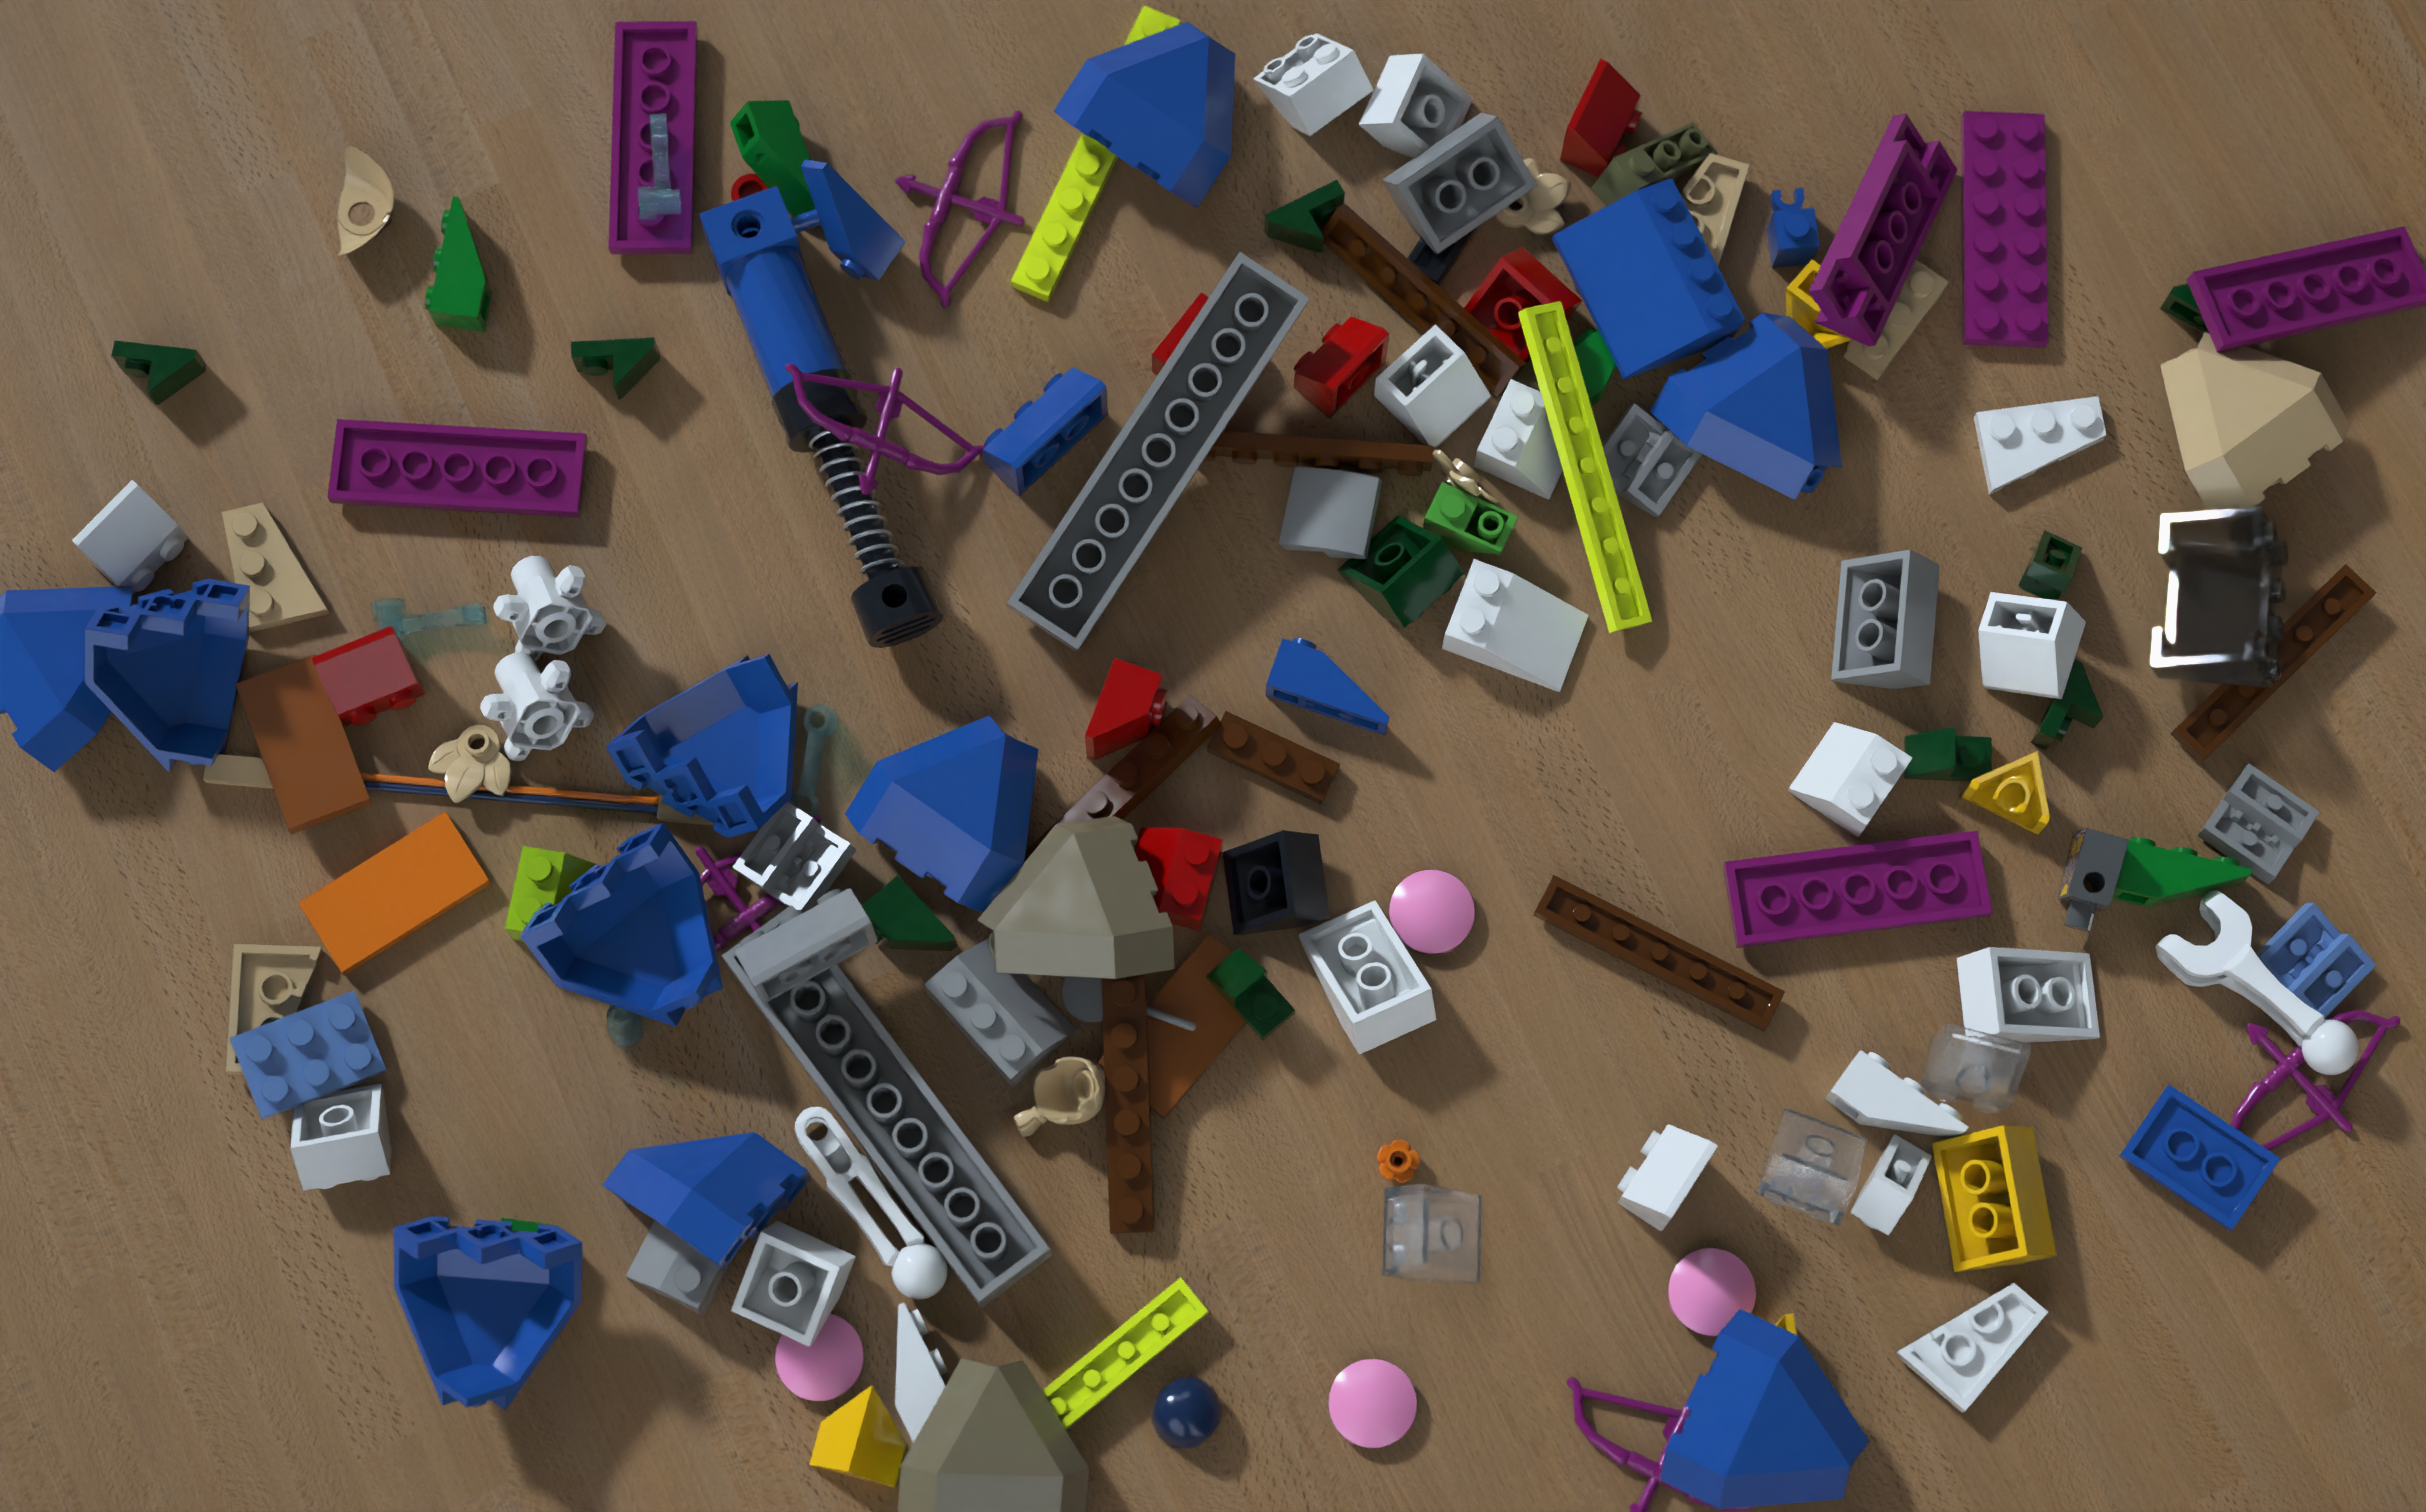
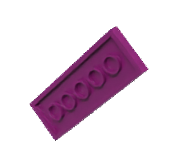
M696 21L615 22L608 246L610 254H693L698 26Z
M1963 111L1961 116L1963 345L2045 348L2048 343L2045 114Z
M2405 226L2194 271L2186 279L2217 352L2426 306V273Z
M337 419L327 498L330 503L580 518L588 438L586 433Z
M1977 831L1727 861L1723 864L1736 948L1989 917L1992 914Z

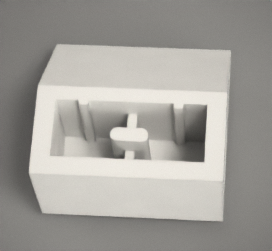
M1317 33L1302 38L1297 42L1294 50L1282 58L1270 61L1264 67V71L1253 78L1257 87L1290 126L1309 136L1374 90L1354 50Z
M1436 324L1376 378L1374 396L1424 445L1434 446V449L1491 397L1466 354Z
M1991 592L1978 630L1982 685L1986 689L2062 699L2086 621L2065 601Z

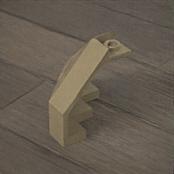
M1110 816L1056 824L977 920L993 930L989 936V947L995 960L996 973L1118 979L1174 969L1173 926L1167 912H1158L1153 899V895H1156L1158 888L1147 861L1139 862L1132 844H1136L1138 838L1132 824L1118 817Z
M961 1358L901 1464L898 1512H1086L1089 1468L1024 1360L998 1366Z

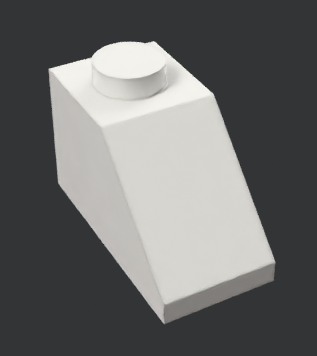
M1894 1134L1860 1191L1850 1213L1860 1218L1868 1227L1878 1229L1889 1236L1912 1201L1932 1156Z

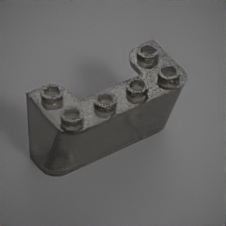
M2262 506L2161 515L2159 553L2170 569L2166 633L2162 628H2153L2151 668L2159 679L2273 688L2275 680L2281 679L2282 663L2279 654H2277L2278 641H2283L2284 623L2282 617L2279 616L2280 603H2285L2286 584L2281 576L2282 565H2287L2289 559L2287 542L2280 540L2276 523L2269 520Z

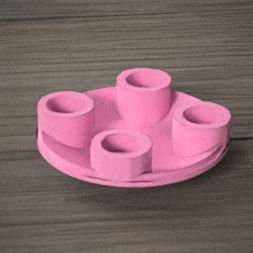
M1424 870L1408 876L1398 885L1390 901L1389 916L1396 934L1408 947L1429 954L1448 953L1454 950L1468 936L1474 922L1475 908L1469 890L1455 876L1439 870Z
M1716 1248L1694 1251L1685 1256L1671 1274L1668 1286L1670 1310L1690 1330L1702 1335L1718 1336L1719 1332L1739 1309L1751 1314L1756 1300V1287L1753 1276L1745 1263L1728 1251Z
M834 1314L829 1315L810 1347L785 1335H781L775 1354L776 1368L785 1386L796 1396L811 1401L834 1399L849 1390L858 1381L864 1359L863 1346L859 1335L847 1321Z
M1366 1359L1355 1362L1346 1367L1337 1376L1329 1394L1331 1419L1339 1433L1352 1444L1367 1448L1388 1446L1406 1434L1415 1418L1417 1399L1414 1387L1410 1379L1400 1368L1387 1361Z

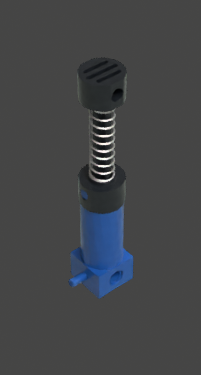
M777 186L700 213L699 216L711 254L727 294L732 295L771 394L772 405L778 421L785 431L787 444L794 452L816 451L813 457L821 459L823 465L819 472L826 473L829 479L824 486L833 489L834 495H832L830 500L838 502L840 509L836 515L844 517L846 523L843 525L842 530L849 531L851 535L847 544L855 545L857 553H855L853 558L861 560L863 567L859 573L867 575L868 581L860 585L852 593L851 601L868 644L872 647L884 648L924 635L935 628L944 616L926 570L923 567L917 566L904 567L905 563L902 560L896 559L899 548L890 544L893 534L891 531L884 529L888 520L884 516L879 515L882 505L879 502L873 501L876 496V490L872 491V496L871 494L864 495L861 492L859 475H865L862 472L865 462L856 457L859 447L850 443L849 440L844 442L838 439L835 435L810 419L799 406L793 377L785 369V366L791 363L804 373L852 380L850 374L845 369L805 269L796 234L821 225L816 209L790 218ZM803 381L807 399L820 413L851 428L862 429L866 425L867 416L858 400L856 389Z

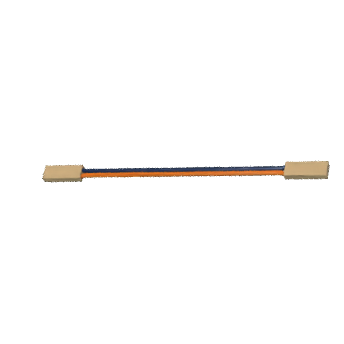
M218 754L212 766L205 765L203 780L206 783L273 789L262 758ZM361 773L367 790L450 797L445 787V780ZM481 785L474 793L467 797L469 799L648 813L656 815L658 821L714 826V823L697 814L690 818L662 802V795L646 797L509 785L504 796H499Z

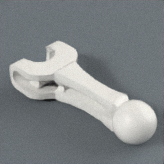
M2216 890L2209 891L2200 902V914L2215 932L2214 942L2207 946H2195L2178 935L2170 934L2156 944L2155 949L2159 960L2185 984L2197 987L2221 984L2261 1008L2285 1029L2298 1046H2301L2303 1057L2313 1070L2325 1075H2336L2347 1071L2355 1063L2359 1053V1043L2354 1031L2343 1022L2331 1019L2325 1020L2324 1015L2306 1005L2277 980L2251 948L2252 924L2249 915L2223 893Z
M810 1107L802 1111L795 1122V1132L800 1145L825 1177L827 1192L855 1220L875 1248L883 1264L892 1267L891 1274L896 1288L903 1295L912 1299H927L937 1294L944 1286L948 1274L947 1263L943 1255L934 1246L924 1243V1234L912 1223L892 1197L880 1178L871 1158L858 1152L832 1114L822 1107ZM814 1123H821L828 1128V1132L824 1139L819 1141L811 1140L806 1135L808 1127ZM857 1178L893 1223L907 1245L902 1250L898 1251L866 1210L850 1184L853 1179Z

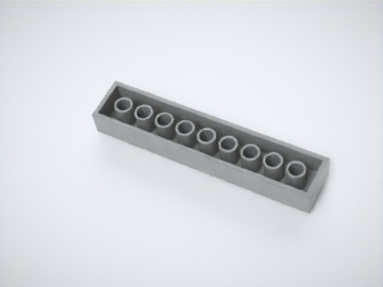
M1238 253L1008 600V608L1076 653L1078 652L1310 299L1308 296L1243 253Z
M790 905L755 932L763 931L765 934L780 926L778 922L781 918L796 911L793 905ZM740 942L721 955L729 970L867 1156L871 1158L873 1164L934 1246L943 1255L948 1265L981 1309L1052 1256L1049 1246L837 964L762 1004L734 950L741 947Z

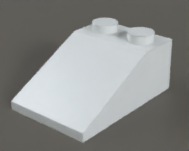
M1474 559L1446 629L1442 649L1560 692L1589 615L1514 573Z
M1375 900L1298 934L1300 942L1341 1026L1359 1055L1437 1020L1431 987Z
M1988 947L1956 958L1966 1043L2013 1044L2086 1040L2100 1037L2090 953Z

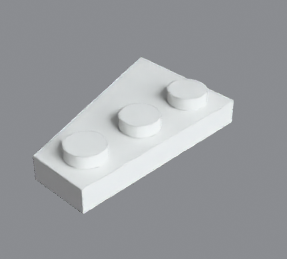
M2098 396L1977 412L1974 416L1989 495L2001 490L2005 485L2036 473L2037 470L2057 460L2061 461L2102 441L2106 436Z
M2013 1283L1894 1354L1963 1413L2041 1322L2048 1311L2018 1285Z

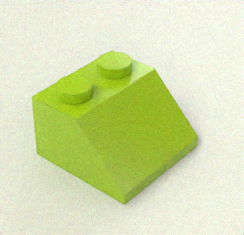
M523 846L505 924V930L513 940L523 941L520 935L534 913L548 902L552 903L553 906L559 904L565 896L572 892L569 885L596 864L563 852Z

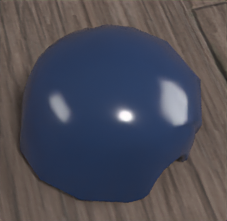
M1182 1377L1167 1385L1157 1396L1153 1404L1152 1424L1159 1438L1173 1448L1192 1449L1198 1447L1214 1433L1220 1424L1222 1404L1215 1389L1202 1379Z

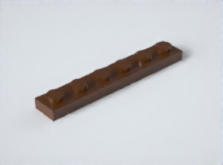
M1344 204L1335 210L1321 231L1324 237V244L1424 333L1436 324L1466 354L1485 387L1496 397L1503 395L1510 380H1515L1527 363L1350 207Z
M1223 431L1204 461H1214L1216 456L1232 457V461L1238 464H1255L1257 459L1274 460L1273 464L1279 467H1297L1298 462L1315 463V468L1338 470L1340 465L1356 466V470L1362 473H1380L1381 468L1398 469V474L1403 476H1421L1423 471H1431L1434 446Z
M2345 564L2177 726L2171 735L2193 757L2202 763L2343 627L2376 592Z
M1189 695L1161 722L1160 726L1157 725L1026 850L1025 861L1056 824L1110 816L1123 820L1222 725L1217 715L1193 696Z
M1553 875L1533 915L1763 1032L1768 1028L1785 991L1555 875Z
M1146 974L1118 979L1101 978L1110 1234L1155 1232Z

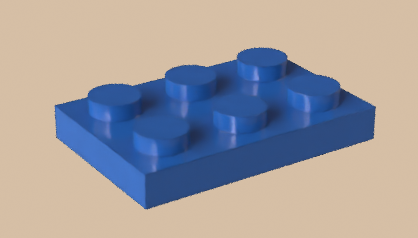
M2170 1084L2164 1089L2119 1155L2121 1159L2230 1232L2281 1159Z

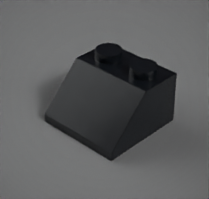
M1283 830L1223 852L1233 935L1300 928L1330 917L1318 834Z

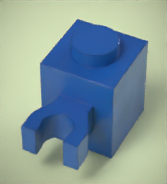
M1803 188L1795 189L1793 194L1795 203L1785 204L1781 200V190H1772L1770 199L1774 211L1767 228L1772 268L1807 265L1812 259H1815L1819 249L1815 209H1801L1805 198Z

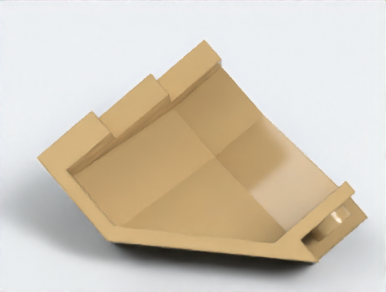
M2206 332L2197 348L2188 350L2180 356L2160 364L2185 472L2215 523L2247 511L2266 499L2263 491L2279 482L2280 484H2286L2311 466L2308 458L2316 451L2323 448L2325 451L2334 449L2344 441L2350 426L2321 372L2246 346L2217 352L2210 334Z

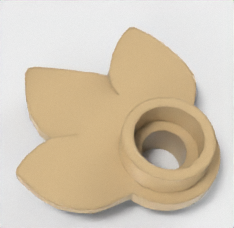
M1533 158L1524 159L1523 161L1537 186L1514 201L1520 203L1522 209L1513 211L1507 206L1495 214L1499 222L1510 228L1524 226L1539 235L1554 233L1564 227L1563 219L1555 209L1566 199L1571 183L1568 179L1557 174L1544 173L1539 175L1535 160Z
M1434 450L1432 453L1433 457L1441 464L1442 470L1446 473V477L1443 479L1446 484L1461 491H1467L1494 506L1499 503L1498 500L1477 486L1481 477L1471 467L1458 458H1455L1452 462L1444 452Z
M486 725L470 726L460 734L458 739L442 743L434 750L428 765L429 771L445 774V787L454 803L463 801L481 785L496 795L504 796L509 787L512 772L510 762L499 752L500 740L496 732ZM474 740H485L482 748L477 750L471 748Z

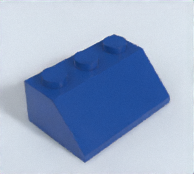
M1074 367L1064 375L1061 373L1055 375L1044 387L1045 393L1034 403L1031 400L1024 403L1015 413V420L1005 430L999 428L986 439L984 443L985 448L983 449L984 463L1020 497L1108 415L1107 386L1101 380Z

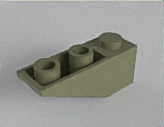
M1692 122L1614 157L1592 186V189L1604 204L1608 206L1639 189L1671 178L1674 183H1677L1699 168L1710 153L1716 155L1718 151L1709 142L1704 133Z

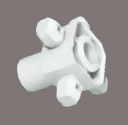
M530 556L519 561L511 572V578L518 594L498 596L494 603L493 609L496 616L501 620L513 623L519 637L515 652L528 653L534 658L535 662L543 652L562 655L575 649L583 634H600L606 626L604 615L599 610L588 608L581 590L586 582L583 570L578 566L569 565L556 576L549 560L542 556Z
M515 652L500 660L494 673L503 694H489L484 697L480 704V709L487 719L500 721L508 736L504 745V751L512 761H523L532 749L552 750L564 744L572 728L587 727L594 718L591 707L587 703L575 701L567 687L571 677V670L566 662L553 660L541 673L534 658L525 652Z

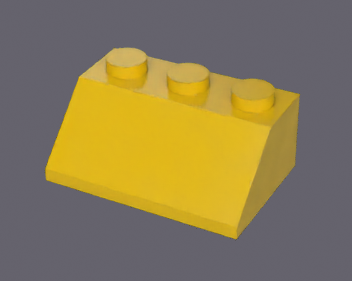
M2002 1125L1932 1143L1954 1272L2017 1265L2057 1256L2033 1127Z

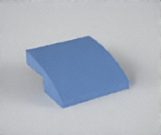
M2314 902L2305 903L2256 953L2264 966L2282 985L2306 1005L2324 1015V1019L2376 966L2350 934H2341Z

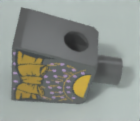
M2088 828L2072 836L2058 895V900L2070 903L2065 926L2090 932L2095 910L2101 911L2110 906L2129 839ZM2084 878L2092 883V893L2085 889L2083 885Z

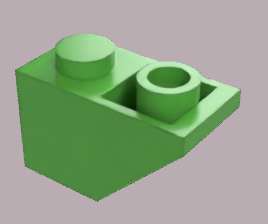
M1442 482L1424 517L1423 528L1442 537L1446 545L1459 551L1500 555L1518 516Z

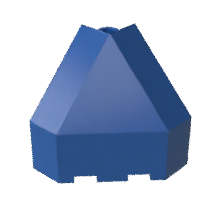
M1189 22L1087 59L1053 112L1086 136L1095 139L1134 168L1139 169L1156 180V183L1198 208L1231 157L1235 53Z
M1762 313L1749 322L1750 330L1735 340L1728 336L1702 354L1703 362L1688 372L1682 367L1670 375L1650 412L1686 446L1796 500L1800 492H1813L1815 487L1821 482L1827 466L1842 468L1828 350L1790 316Z
M205 579L193 582L192 590L174 595V592L166 589L139 596L138 604L119 609L115 603L100 606L85 628V684L169 773L177 760L186 761L192 765L204 764L212 766L218 754H225L238 693L236 683L240 682L249 641V585Z
M133 586L7 590L0 596V714L7 712L15 724L17 730L12 733V736L19 747L53 772L59 769L96 736L111 714L109 708L85 684V628L100 606L115 603L119 609L132 606Z
M770 654L750 659L747 655L640 715L605 747L626 783L639 790L646 786L662 795V802L690 818L697 814L714 823L713 830L729 838L758 830L792 798L798 682L786 685Z
M989 715L877 761L845 815L859 835L872 844L877 843L878 840L884 842L890 849L897 852L894 859L921 878L928 876L936 879L940 884L947 887L944 891L945 895L961 905L983 913L1024 864L1039 749L1004 733Z
M664 822L628 838L616 848L620 855L601 867L597 864L580 876L569 885L572 892L565 896L559 904L553 906L552 903L548 902L536 911L520 937L557 987L676 1027L686 1009L696 1006L705 996L723 989L699 871Z
M756 1132L628 1150L602 1186L615 1194L626 1206H634L668 1228L704 1254L710 1262L724 1270L748 1237L755 1241L779 1208L786 1212L809 1181L811 1175L806 1168Z
M431 1216L394 1227V1289L442 1406L459 1401L466 1407H477L491 1400L506 1411L582 1302V1241L555 1225L539 1224L537 1232L513 1230V1222L476 1220L475 1227L451 1226L450 1217Z
M1739 1309L1719 1332L1712 1347V1350L1717 1352V1357L1712 1362L1709 1372L1705 1376L1699 1375L1685 1405L1689 1409V1414L1684 1422L1682 1432L1678 1434L1673 1431L1665 1449L1660 1480L1718 1509L1844 1499L1849 1472L1854 1461L1870 1442L1801 1338Z

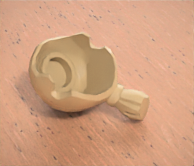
M1063 1057L1055 1060V1064L1039 1070L1033 1085L1035 1106L1014 1116V1121L1023 1138L1032 1135L1041 1123H1045L1047 1120L1061 1125H1074L1086 1122L1094 1117L1101 1109L1105 1096V1082L1099 1068L1090 1060L1081 1057Z

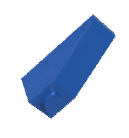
M804 160L801 165L803 175L830 251L842 261L840 264L841 269L849 276L858 280L861 277L879 280L906 241L828 163Z
M1282 638L1266 683L1265 696L1385 736L1389 716L1323 651L1317 650V646L1314 643L1305 639L1293 638L1290 641Z

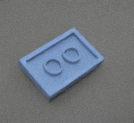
M355 990L230 1038L231 1045L261 1120L386 1073V1067Z

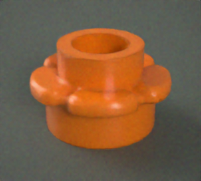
M1394 1140L1391 1145L1382 1146L1377 1155V1161L1380 1163L1378 1168L1380 1174L1388 1181L1394 1180L1399 1183L1409 1181L1414 1177V1170L1420 1165L1418 1152L1412 1150L1410 1144L1403 1140ZM1397 1157L1401 1158L1402 1164L1396 1165L1394 1159Z

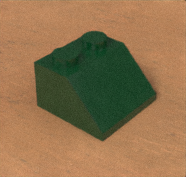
M1398 515L1371 539L1367 559L1350 558L1338 569L1340 574L1382 617L1403 628L1419 619L1427 607L1438 597L1447 593L1453 584L1465 574L1442 537Z

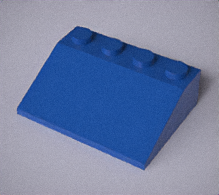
M1672 178L1639 189L1563 229L1552 237L1623 380L1712 348L1728 336L1733 338L1745 321Z

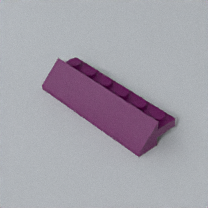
M1907 114L1892 117L1809 290L1814 301L1821 309L1815 323L1867 346H1876L1958 170L1940 141L1924 142Z

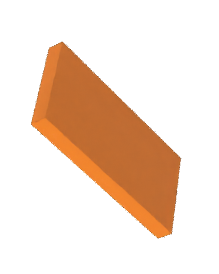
M445 811L303 899L298 904L337 967L345 976L492 883Z

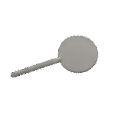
M1067 976L1062 987V1000L1068 1012L1076 1019L1084 1022L1102 1021L1101 978ZM1147 1006L1148 1016L1190 1031L1196 1029L1194 1022Z

